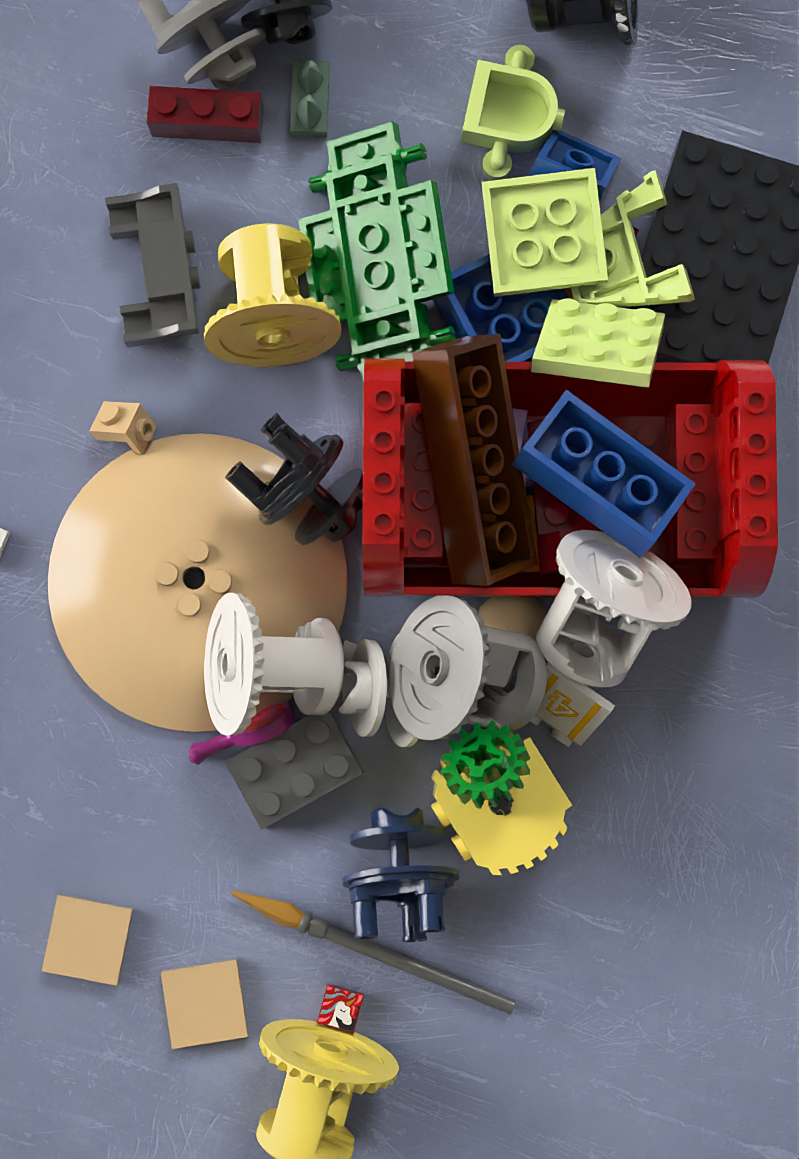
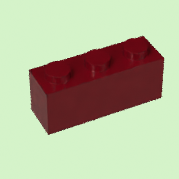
M149 86L146 122L152 137L261 143L264 107L260 92Z

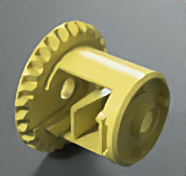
M265 223L238 229L220 243L218 247L219 268L226 277L236 281L238 304H229L227 309H220L217 315L209 319L205 326L204 342L210 353L221 360L237 365L272 367L309 360L326 352L336 344L341 336V323L334 309H328L324 302H316L314 298L304 299L299 293L298 276L306 272L311 266L312 247L307 235L291 226Z
M285 1019L267 1024L262 1029L259 1045L262 1053L267 1057L269 1063L277 1065L278 1070L286 1071L287 1075L278 1108L267 1110L260 1117L256 1132L258 1142L268 1154L276 1159H351L355 1138L345 1127V1122L353 1094L356 1092L361 1095L365 1091L373 1094L378 1088L386 1089L388 1084L393 1085L399 1071L397 1060L383 1046L359 1033H352L319 1024L317 1021Z

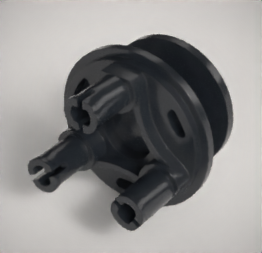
M275 0L274 5L254 10L242 16L241 25L246 29L263 28L269 44L282 40L289 44L302 43L315 36L313 19L329 13L333 9L331 0Z
M278 413L274 414L272 419L269 418L262 426L261 432L269 437L268 443L273 445L285 457L277 473L270 482L264 483L239 461L226 474V480L259 509V520L264 525H271L279 521L296 508L305 498H308L313 505L295 532V540L301 545L309 544L322 535L331 542L342 540L356 527L357 512L363 508V502L358 497L363 488V471L357 468L347 472L326 490L319 483L337 460L343 448V439L339 435L334 434L331 436L324 435L312 442L305 434L300 436Z

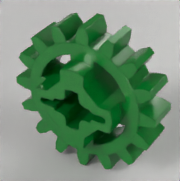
M490 721L487 729H482L480 724L476 722L473 727L474 732L468 734L467 731L461 729L459 733L462 739L459 742L449 740L448 745L452 753L442 754L441 758L446 767L441 769V773L447 782L446 785L453 795L457 794L463 804L468 803L472 798L476 808L481 809L484 800H489L494 808L498 806V797L502 795L509 801L513 799L510 789L513 787L523 789L524 784L519 776L530 775V769L526 761L530 760V755L526 747H524L525 744L519 734L514 735L510 726L505 725L499 731L495 721ZM500 746L506 748L510 752V756H507L505 751H501ZM461 773H465L467 778H471V784L462 778Z

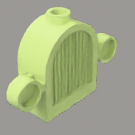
M525 45L511 47L506 53L505 65L482 60L477 61L461 142L493 149L486 153L482 164L483 174L490 181L506 179L509 176L512 168V159L507 152H531L542 146L548 140L553 130L561 132L565 109L558 108L557 96L552 85L543 76L532 71L535 60L534 54Z

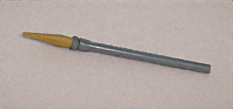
M234 890L231 891L233 896L281 926L298 928L300 933L308 932V935L327 939L510 1015L514 1009L516 1000L368 939H354L353 933L333 926L316 915L313 917L309 911L302 912L289 902Z

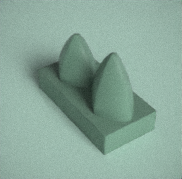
M293 60L291 136L327 137L329 61Z

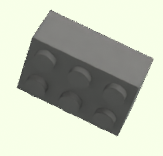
M331 711L324 715H309L292 724L281 735L256 744L225 761L261 830L364 774Z

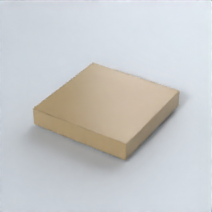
M62 894L57 895L42 971L117 986L120 981L134 908Z
M238 958L161 971L172 1049L249 1036Z

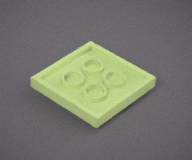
M595 168L481 182L494 297L608 283Z
M569 298L561 300L552 299L532 357L531 372L649 388L664 328L665 313H657L647 308L636 310L618 308L608 303L598 305L579 303Z

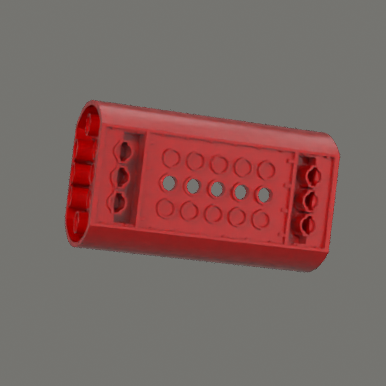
M365 358L362 533L364 596L556 597L565 581V576L560 574V572L549 575H540V572L516 573L489 586L452 584L413 361H405V358ZM720 360L717 363H655L649 388L531 372L532 362H505L512 409L528 410L527 420L535 421L545 418L563 393L568 390L695 483V486L661 535L648 549V551L656 555L676 572L686 585L691 598H757L764 593L773 572L778 550L776 382L767 362L764 360Z

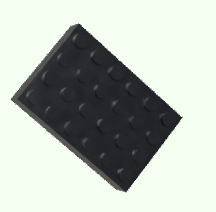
M682 130L663 184L667 205L655 210L641 259L647 278L683 264L687 270L695 300L625 308L634 310L647 308L657 313H665L664 328L655 363H717L720 360H764L769 364L799 264V166Z

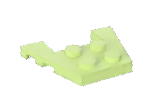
M655 170L643 177L644 182L633 191L629 192L626 190L616 198L617 203L601 214L608 283L571 287L573 298L579 303L595 305L608 303L616 307H631L695 300L687 270L683 264L648 278L646 277L631 219L667 205L660 178Z

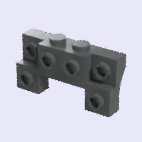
M177 183L159 185L133 194L106 197L105 203L109 210L111 225L109 232L112 239L139 237L146 294L149 301L119 306L124 322L125 335L123 337L126 346L134 347L162 343L164 338L199 334L194 289H201L198 267H191L189 253H196L193 231H186L184 226L180 190Z

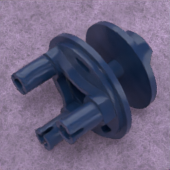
M418 807L408 815H397L385 808L376 809L371 813L372 828L353 833L350 836V844L361 849L390 850L391 867L363 870L343 877V886L349 889L351 904H353L354 939L365 940L378 937L376 903L389 901L397 903V907L402 909V941L406 943L416 942V940L419 942L427 941L426 933L445 931L442 896L446 894V889L452 887L454 882L460 878L459 871L445 866H410L409 849L443 842L447 839V831L442 827L424 825L423 811Z

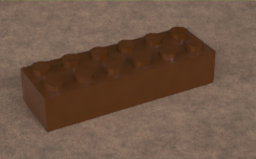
M500 334L465 336L412 352L452 584L489 586L537 565L523 473L512 465L519 454V447Z

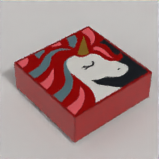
M327 983L317 1023L354 1033L364 993Z

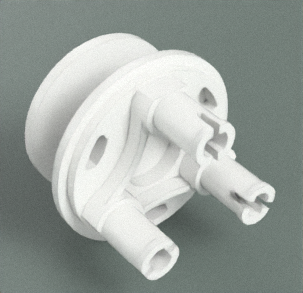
M397 637L391 645L386 665L379 644L375 640L364 639L356 647L352 661H344L341 687L343 705L338 710L342 714H350L355 731L362 737H371L377 732L385 712L388 731L394 743L399 747H411L417 742L418 738L409 734L400 724L394 712L390 696V663ZM440 659L437 661L435 667H440Z

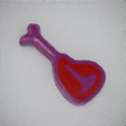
M285 701L275 703L253 716L251 724L242 733L231 736L222 734L205 742L193 743L189 749L191 763L199 765L207 757L234 745L251 746L281 735L290 728L294 721L292 709Z

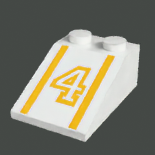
M546 662L547 685L545 695L538 711L529 722L538 726L540 721L553 729L550 736L568 748L572 743L576 746H581L611 713L615 705L586 685L561 674Z

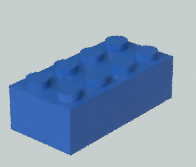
M568 390L563 393L512 463L522 473L639 558L656 542L695 486L693 481Z

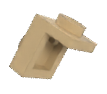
M104 401L89 432L96 440L127 442L135 454H144L154 435L156 424L140 403Z

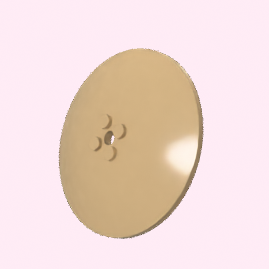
M203 433L181 434L149 442L144 454H135L133 450L124 453L106 465L82 488L66 512L54 540L49 563L48 599L55 631L67 658L86 684L103 700L119 711L153 726L189 732L217 731L211 719L206 700L204 660L210 620L217 603L225 594H243V597H247L251 601V604L256 608L255 615L259 617V628L262 629L261 636L295 637L299 626H305L307 622H312L316 618L330 620L338 633L342 625L348 589L347 563L342 540L331 542L324 535L306 545H301L295 540V532L298 525L313 505L308 498H305L296 508L279 521L271 525H264L259 520V509L226 480L225 476L237 462L241 461L264 483L270 482L284 460L256 444L238 438ZM193 568L201 569L205 574V582L198 589H189L184 582L185 574ZM260 692V703L255 707L256 714L275 703L288 702L294 697L293 693Z

